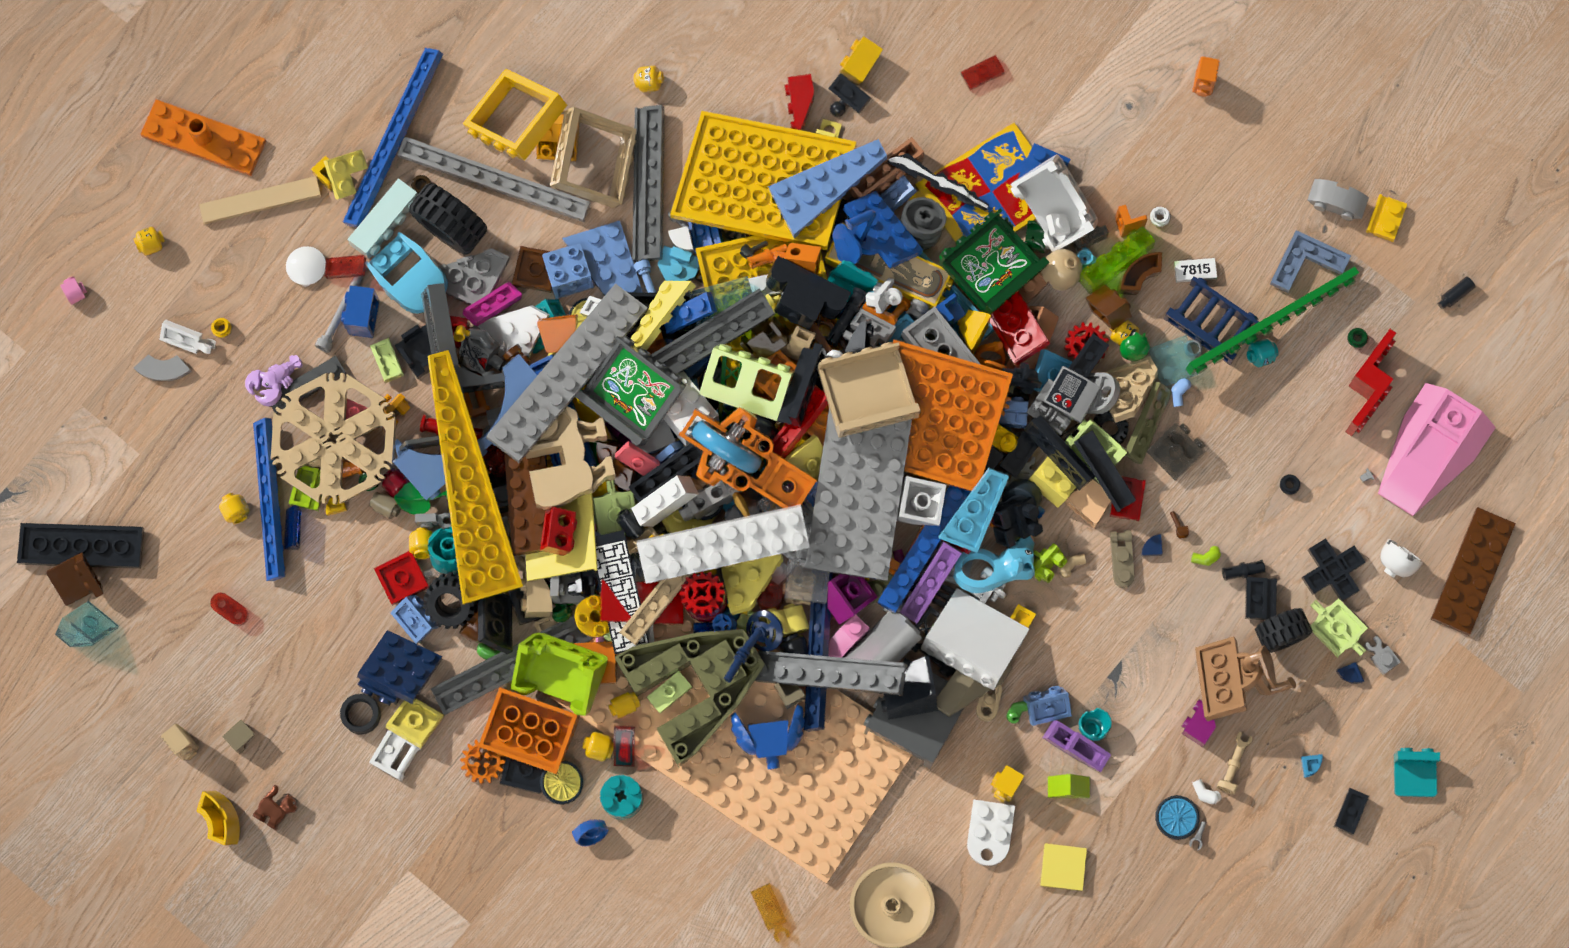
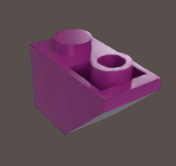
M1199 699L1193 707V710L1196 711L1193 717L1190 718L1188 716L1181 727L1184 730L1181 734L1203 747L1215 730L1216 724L1215 720L1207 721L1205 719L1203 702Z

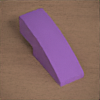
M1052 721L1043 736V739L1098 772L1103 770L1111 756L1110 753L1082 734L1074 732L1059 721Z

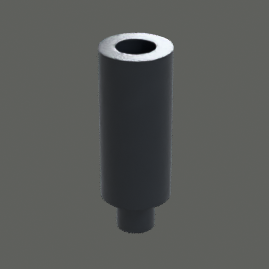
M1466 276L1441 296L1442 300L1438 302V306L1441 309H1444L1446 306L1452 307L1476 288L1474 282Z

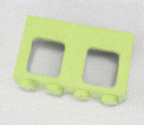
M725 344L716 345L712 350L699 395L737 408L741 407L751 413L777 421L791 377L795 371L790 370V367L784 364H778V366L771 364V360L767 358H753L751 353L746 351L731 350L732 347ZM720 356H726L742 363L735 388L716 383L713 380ZM759 369H764L781 376V382L774 401L757 397L752 393Z

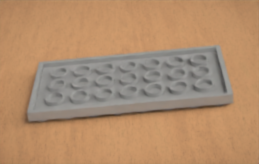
M829 408L809 537L810 547L807 550L805 568L888 580L912 419L838 438Z

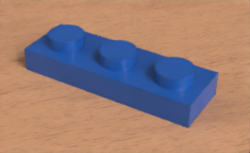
M705 292L683 303L681 306L675 307L671 312L673 317L664 324L666 334H672L717 312L712 292Z

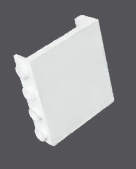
M957 588L926 636L921 650L994 690L1017 649L1024 641L1029 628Z

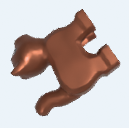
M273 785L272 790L260 801L258 809L252 815L263 823L266 820L265 817L269 816L270 820L267 826L274 830H277L278 824L285 818L286 814L295 813L297 810L296 800L289 794L282 799L280 805L273 800V797L279 790L277 785Z

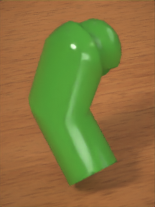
M479 643L477 646L478 655L485 660L501 653L499 650H492L484 643Z
M1024 701L1013 703L1007 712V720L1012 724L1019 722L1022 712L1028 711L1027 704Z

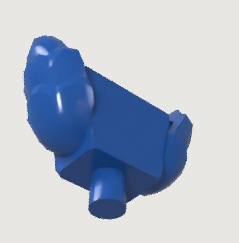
M797 705L789 730L788 720L748 725V732L740 717L733 713L731 715V730L736 737L737 744L749 755H757V758L766 757L767 769L780 768L779 756L787 755V751L795 749L803 737L805 725L803 707Z

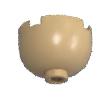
M1059 249L1046 257L1050 263L1041 273L1045 282L1053 285V289L1060 291L1069 290L1078 283L1082 276V262L1077 254L1070 250Z

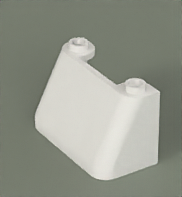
M1058 154L1011 184L1014 196L1022 200L1025 199L1045 232L1043 243L1052 252L1091 232L1098 224L1096 214ZM1050 214H1067L1071 233L1050 236L1046 216Z

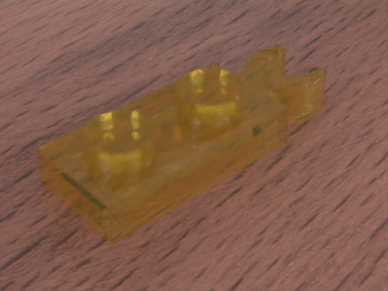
M770 883L751 891L767 930L774 929L775 941L777 943L780 942L778 938L780 932H784L786 937L790 938L789 931L782 926V924L787 923V920Z

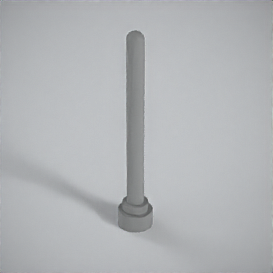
M365 265L359 266L350 284L351 286H359L367 270ZM345 296L325 335L318 338L315 347L321 351L329 353L333 346L332 337L341 321L342 312L346 311Z

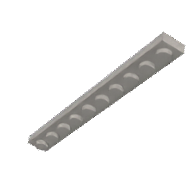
M404 137L397 154L400 158L584 222L591 205L587 200L408 137Z

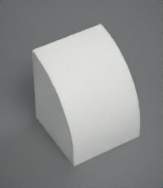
M688 226L668 231L670 239L677 248L692 252V254L695 253Z

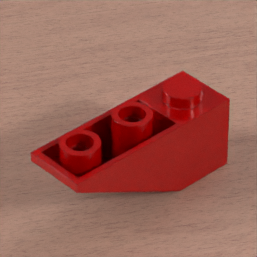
M811 74L788 77V84H784L785 94L790 96L791 103H787L789 115L793 114L794 120L790 122L791 129L801 131L804 129L814 101Z

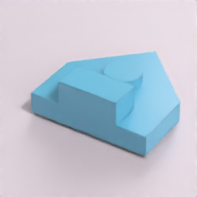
M664 246L663 260L658 261V267L665 281H691L695 279L700 268L697 256L692 255V252L674 246L673 248Z

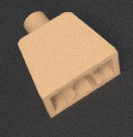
M1094 480L1090 481L1080 491L1077 489L1065 501L1069 508L1093 528L1098 525L1111 503L1100 483L1098 484Z

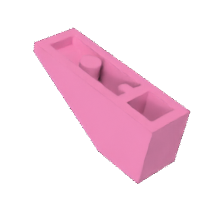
M856 614L829 640L828 657L843 658L870 631V628Z

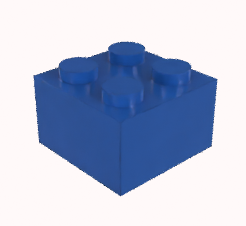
M350 285L349 292L346 291L345 304L347 306L346 311L342 312L341 323H343L349 335L366 338L374 337L380 302L374 288Z

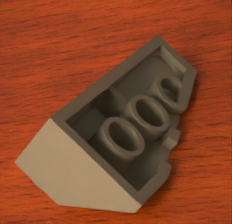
M1010 663L1008 664L1007 668L1005 669L1004 673L999 679L996 687L1000 686L1002 682L1006 679V677L1009 675V673L1012 671L1013 668L1011 667ZM956 670L937 697L938 709L950 717L968 706L973 700L984 696L991 689Z

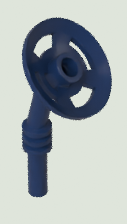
M761 610L749 617L746 625V633L749 639L736 652L735 660L724 677L726 682L731 683L741 664L746 662L745 660L750 655L749 651L753 646L760 651H772L781 644L783 627L776 615L769 611ZM760 616L768 618L771 623L760 622ZM774 629H776V638L775 641L772 642V639L774 637ZM756 642H765L767 647L761 646Z

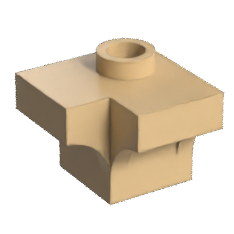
M797 326L793 334L788 336L786 346L781 348L780 351L785 356L798 361L803 348H812L816 333Z

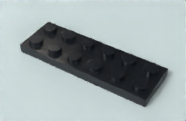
M20 523L17 564L57 566L83 552L91 567L141 569L144 528L135 526Z

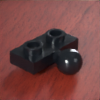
M842 73L837 76L828 88L840 98L839 101L833 102L830 106V112L835 117L844 115L846 104L860 114L872 99V97Z

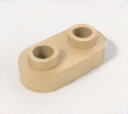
M1001 685L994 689L995 694L990 695L986 692L984 696L979 697L976 714L980 720L989 722L996 717L1002 694ZM988 708L990 709L991 713L989 715H985L983 713V709Z

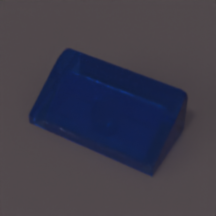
M294 505L286 510L284 549L286 550L300 549L302 510L298 505Z

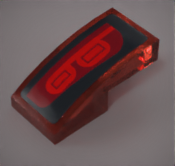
M614 725V766L635 767V726Z

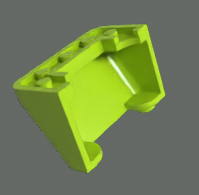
M534 633L518 646L511 689L518 691L521 695H529L538 690L571 702L570 709L574 714L586 716L591 711L607 667L608 658L603 654L544 633Z

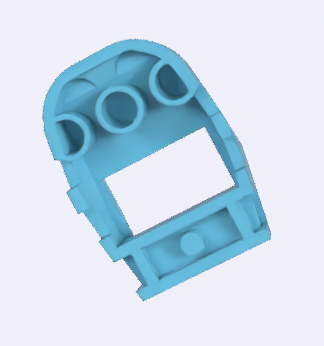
M398 232V236L370 262L367 261L365 264L391 300L396 301L408 312L414 314L423 313L421 293L426 289L427 285L444 283L446 292L448 281L446 275L431 255L408 237ZM414 251L421 260L391 286L384 277Z

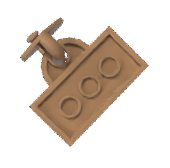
M1233 636L1195 648L1204 717L1207 721L1246 711L1245 692L1254 687L1261 695L1266 696L1296 688V682L1292 677H1288L1286 681L1280 683L1276 682L1273 659L1265 645L1261 646L1258 652L1252 654L1239 653L1237 640Z

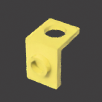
M823 119L820 130L817 129L816 134L838 138L842 124ZM825 127H834L835 134L824 131Z

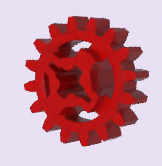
M1082 322L1080 328L1074 325V332L1069 330L1067 334L1069 337L1065 338L1067 345L1064 349L1066 351L1070 350L1067 357L1073 356L1075 359L1078 353L1074 348L1080 352L1086 339L1090 338L1093 333L1108 343L1109 339L1103 338L1106 332H1099V325L1093 328L1092 322L1089 323V326H1085V323ZM1085 332L1084 335H1082V336H1077L1078 334Z
M703 571L700 572V576L692 573V579L685 578L688 582L687 585L681 584V587L685 590L680 592V596L685 597L681 602L683 605L688 604L686 610L689 612L693 609L695 616L698 612H701L702 617H705L706 612L713 615L712 610L714 608L718 611L720 610L718 603L725 602L721 596H725L726 592L720 590L724 587V584L718 583L720 580L718 576L712 578V572H709L707 576ZM716 587V597L714 599L712 597V592L715 590L714 588ZM690 589L693 590V596L691 597V600L689 598ZM699 592H706L707 595L705 597L700 596ZM701 604H708V606L700 607Z

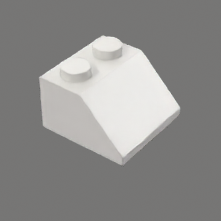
M908 476L903 478L896 521L915 525L939 526L946 485Z

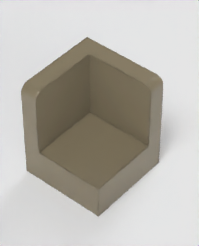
M779 683L774 685L787 709L805 699L803 691L797 685Z
M240 720L222 737L238 754H241L246 749L244 745L255 734L244 721Z

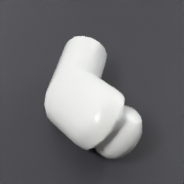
M1202 779L1192 783L1199 800L1202 802L1216 804L1221 800V794L1218 791L1206 789Z

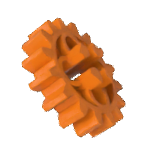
M477 739L474 742V746L467 744L469 750H463L462 753L465 755V758L460 759L462 763H465L461 767L462 771L467 770L465 776L467 778L472 776L471 781L473 783L479 779L481 785H483L484 780H487L489 784L492 783V777L498 780L497 773H503L501 765H505L506 762L501 760L504 756L487 750L484 754L487 761L496 759L497 763L493 766L488 762L484 763L486 773L479 775V771L482 769L479 762L470 764L469 760L476 758L478 761H481L483 758L480 753L482 748L478 747L479 742Z

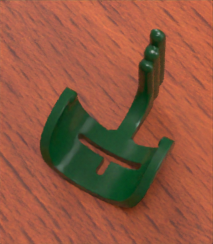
M1005 217L1004 220L1013 229L1014 225L1008 221V217ZM1029 220L1025 243L1033 252L1045 253V245L1043 243L1045 232L1038 222Z

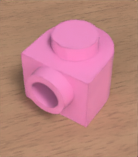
M75 277L67 278L60 285L71 305L86 298L84 294L87 293V290L82 282L78 283Z

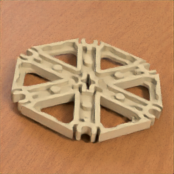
M325 373L285 394L291 401L282 398L281 400L286 403V407L284 409L275 408L276 411L282 413V416H279L276 412L273 413L271 460L279 457L272 464H282V469L277 471V474L282 475L286 473L280 478L318 503L322 501L323 504H327L329 496L333 497V504L338 503L339 496V504H342L382 483L376 476L386 479L381 474V470L383 468L392 469L385 462L388 461L394 465L396 417L388 420L395 413H385V408L390 406V403L385 402L380 405L387 399L346 374L347 379L345 382L346 376L344 373H340L338 381L334 380V373L329 374L328 381V373ZM317 387H322L325 390L324 419L299 403L302 395ZM354 388L371 400V406L346 419L347 390ZM285 422H290L312 437L286 451L280 445L281 428ZM382 426L386 430L385 450L382 454L377 455L355 440ZM332 433L340 435L336 439V444L334 442H327L331 438L330 434ZM343 457L367 474L364 482L348 490L342 488ZM321 458L320 485L317 488H311L296 478V470Z

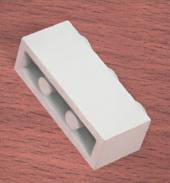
M677 475L631 509L640 526L654 527L699 493L690 476Z

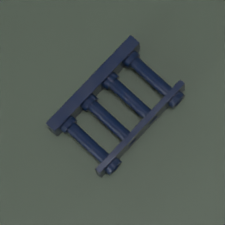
M1193 276L1189 284L1193 289L1180 307L1175 310L1170 307L1164 317V320L1191 339L1199 341L1209 351L1222 344L1218 341V336L1233 316L1243 322L1234 336L1260 322L1253 313L1245 312L1209 287L1204 279L1196 278L1195 276ZM1199 293H1202L1210 300L1194 321H1190L1185 318L1184 314ZM1218 304L1226 310V313L1212 332L1207 333L1201 329V325ZM1230 353L1226 354L1223 361L1231 365L1237 353L1233 355Z

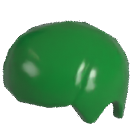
M1136 332L1134 335L1123 340L1120 345L1121 356L1130 361L1142 360L1150 350V343L1146 333L1140 335Z

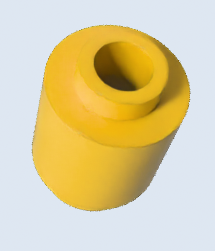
M634 691L631 693L626 692L611 699V704L608 705L612 716H617L618 719L637 711L636 708L640 707L639 700Z

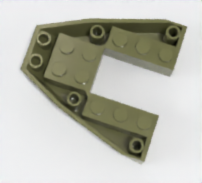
M744 629L698 632L633 646L614 657L636 696L643 694L690 665L708 693L709 698L656 728L678 767H681L699 751L740 704L765 665L753 646L749 651L750 655L745 660L746 662L741 664L731 683L724 680L727 671L735 660L736 652L749 639Z

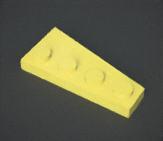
M664 281L661 284L657 295L650 303L649 309L641 319L636 332L631 337L637 348H643L647 351L660 334L661 330L659 328L661 325L669 322L673 317L671 312L677 305L681 306L685 301L683 297L687 291L692 292L696 287L691 281Z

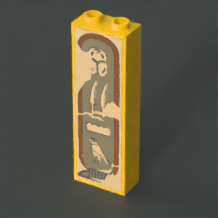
M833 240L825 257V264L836 268L841 261L837 257ZM862 254L859 262L855 264L857 268L871 273L878 279L877 283H885L888 278L894 279L892 288L898 289L902 296L909 299L910 302L912 299H917L928 304L930 310L946 299L943 295L946 289L950 291L954 280L941 266L918 256L891 269L879 254Z

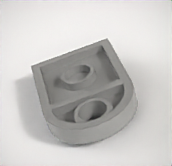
M1090 373L1087 379L1100 386L1101 389L1087 414H1102L1109 411L1117 402L1120 385L1118 380L1108 373ZM1111 390L1110 395L1106 397L1108 391Z

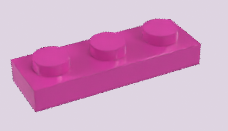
M507 282L463 309V315L473 325L479 326L521 300L522 293L510 282Z

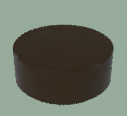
M418 175L413 178L411 188L419 194L424 186L431 183V181L425 175Z

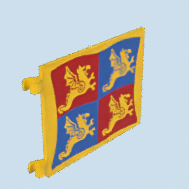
M1012 123L934 172L935 175L944 173L949 180H957V183L964 184L969 191H974L980 200L989 204L986 211L977 206H970L958 201L956 196L943 193L931 187L930 182L926 179H922L915 184L918 191L908 201L914 198L925 197L938 202L946 214L944 227L955 242L963 235L966 237L970 235V229L977 223L983 224L985 222L984 218L991 211L996 213L1000 208L1003 210L1000 216L1003 219L1008 217V221L1014 225L1013 230L1017 232L1027 226L1029 220H1036L1025 199L1016 198L1011 190V184L1018 179L1032 147L1016 124Z

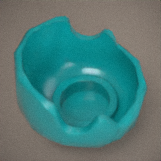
M1096 708L1089 712L1086 711L1078 722L1079 731L1091 741L1102 740L1107 736L1112 727V718L1108 712L1101 708Z

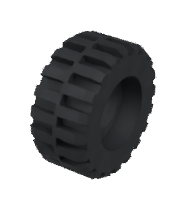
M426 184L409 206L410 214L418 223L443 243L464 255L470 254L487 233L486 223L457 197L436 184Z

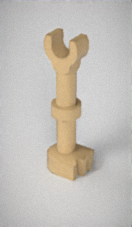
M1239 732L1236 736L1237 746L1232 759H1229V768L1224 780H1219L1217 785L1219 790L1230 795H1234L1238 786L1232 783L1236 770L1240 769V760L1245 748L1252 742V736H1249L1247 742H1243L1241 740L1242 732Z

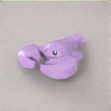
M291 355L289 357L290 362L279 366L275 364L269 367L268 372L252 371L245 380L247 391L254 395V387L257 391L261 388V385L270 388L259 392L264 397L255 395V398L263 406L270 407L275 405L281 398V387L284 386L287 389L293 382V379L289 377L295 368L303 366L301 359L297 355Z

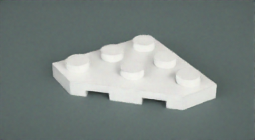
M531 305L490 318L477 327L481 330H486L500 344L498 356L503 358V355L509 349L519 344L523 354L530 357L540 336L537 321L541 318H548L549 314Z

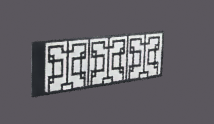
M624 530L595 536L596 574L600 592L602 580H604L632 617L641 606ZM607 622L615 654L622 653L633 646L650 643L646 632L639 643L634 645L619 633L627 622Z

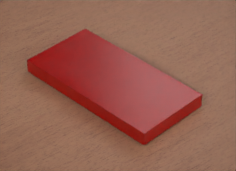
M1019 291L991 314L990 323L1016 366L1051 344Z
M602 580L600 622H628L631 616L607 583ZM636 582L641 604L659 582L647 584L646 582ZM681 590L654 624H683Z

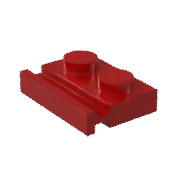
M1122 476L1136 501L1119 512L1111 504L1110 517L1139 521L1146 480Z

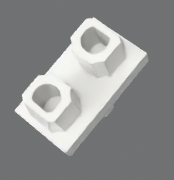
M888 278L885 283H877L873 288V292L867 293L866 304L867 306L875 307L876 313L882 314L889 304L894 306L902 301V293L898 289L892 288L894 279Z
M986 566L981 572L980 577L987 579L994 570ZM1004 584L989 592L971 594L985 604L991 593H993L990 600L996 602L998 597L1002 599L1006 597V594L1003 592L1006 585Z

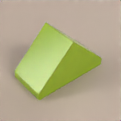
M1075 774L1048 776V798H1090V777Z

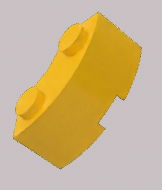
M202 791L196 811L207 822V838L222 845L238 844L240 825L232 803L218 791Z

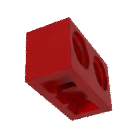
M552 507L545 511L540 551L564 556L573 550L575 543L573 532L577 527L576 512ZM559 518L563 520L564 526L559 523ZM556 538L561 541V546L557 544Z

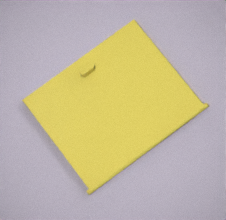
M592 493L580 496L572 502L559 507L576 512L577 527L573 532V539L575 541L573 550L564 556L547 552L525 554L527 581L593 569L597 571ZM559 518V523L564 526L563 520ZM556 538L557 544L561 546V541Z

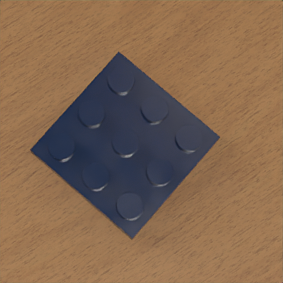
M387 630L359 670L357 678L413 704L440 664L442 656Z

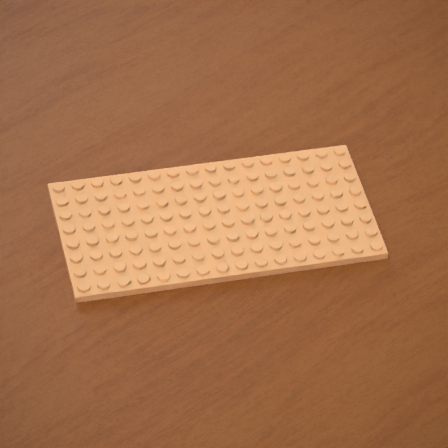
M684 605L682 625L653 624L654 642L698 632L715 631L712 622L704 623L693 619L686 611ZM592 637V640L589 642H595L596 637ZM759 641L756 642L757 644H759V645H761V646L767 647V646H766L764 643H762V642H759ZM774 649V650L769 651V652H779V651L776 650V649ZM616 662L617 684H600L591 711L586 716H580V719L601 733L610 736L614 742H616V731H631L633 733L632 754L826 884L913 756L870 731L866 735L864 733L866 726L863 724L869 714L873 715V713L837 689L827 688L824 730L808 732L804 731L803 728L804 734L797 747L792 751H787V755L779 756L780 768L767 769L766 757L757 758V755H749L739 747L736 737L731 730V715L736 713L748 732V725L788 720L789 730L797 705L802 706L803 712H805V699L787 709L775 689V683L754 681L740 704L699 751L681 767H678L656 728L709 698L701 681L690 665L680 671V673L690 683L692 688L661 714L647 699V696L665 681L637 696L640 707L636 708L637 711L618 719L617 716H612L608 705L611 704L610 700L626 692L631 693L633 689ZM798 686L806 695V686ZM554 696L550 697L553 701L573 713L570 709L571 702Z

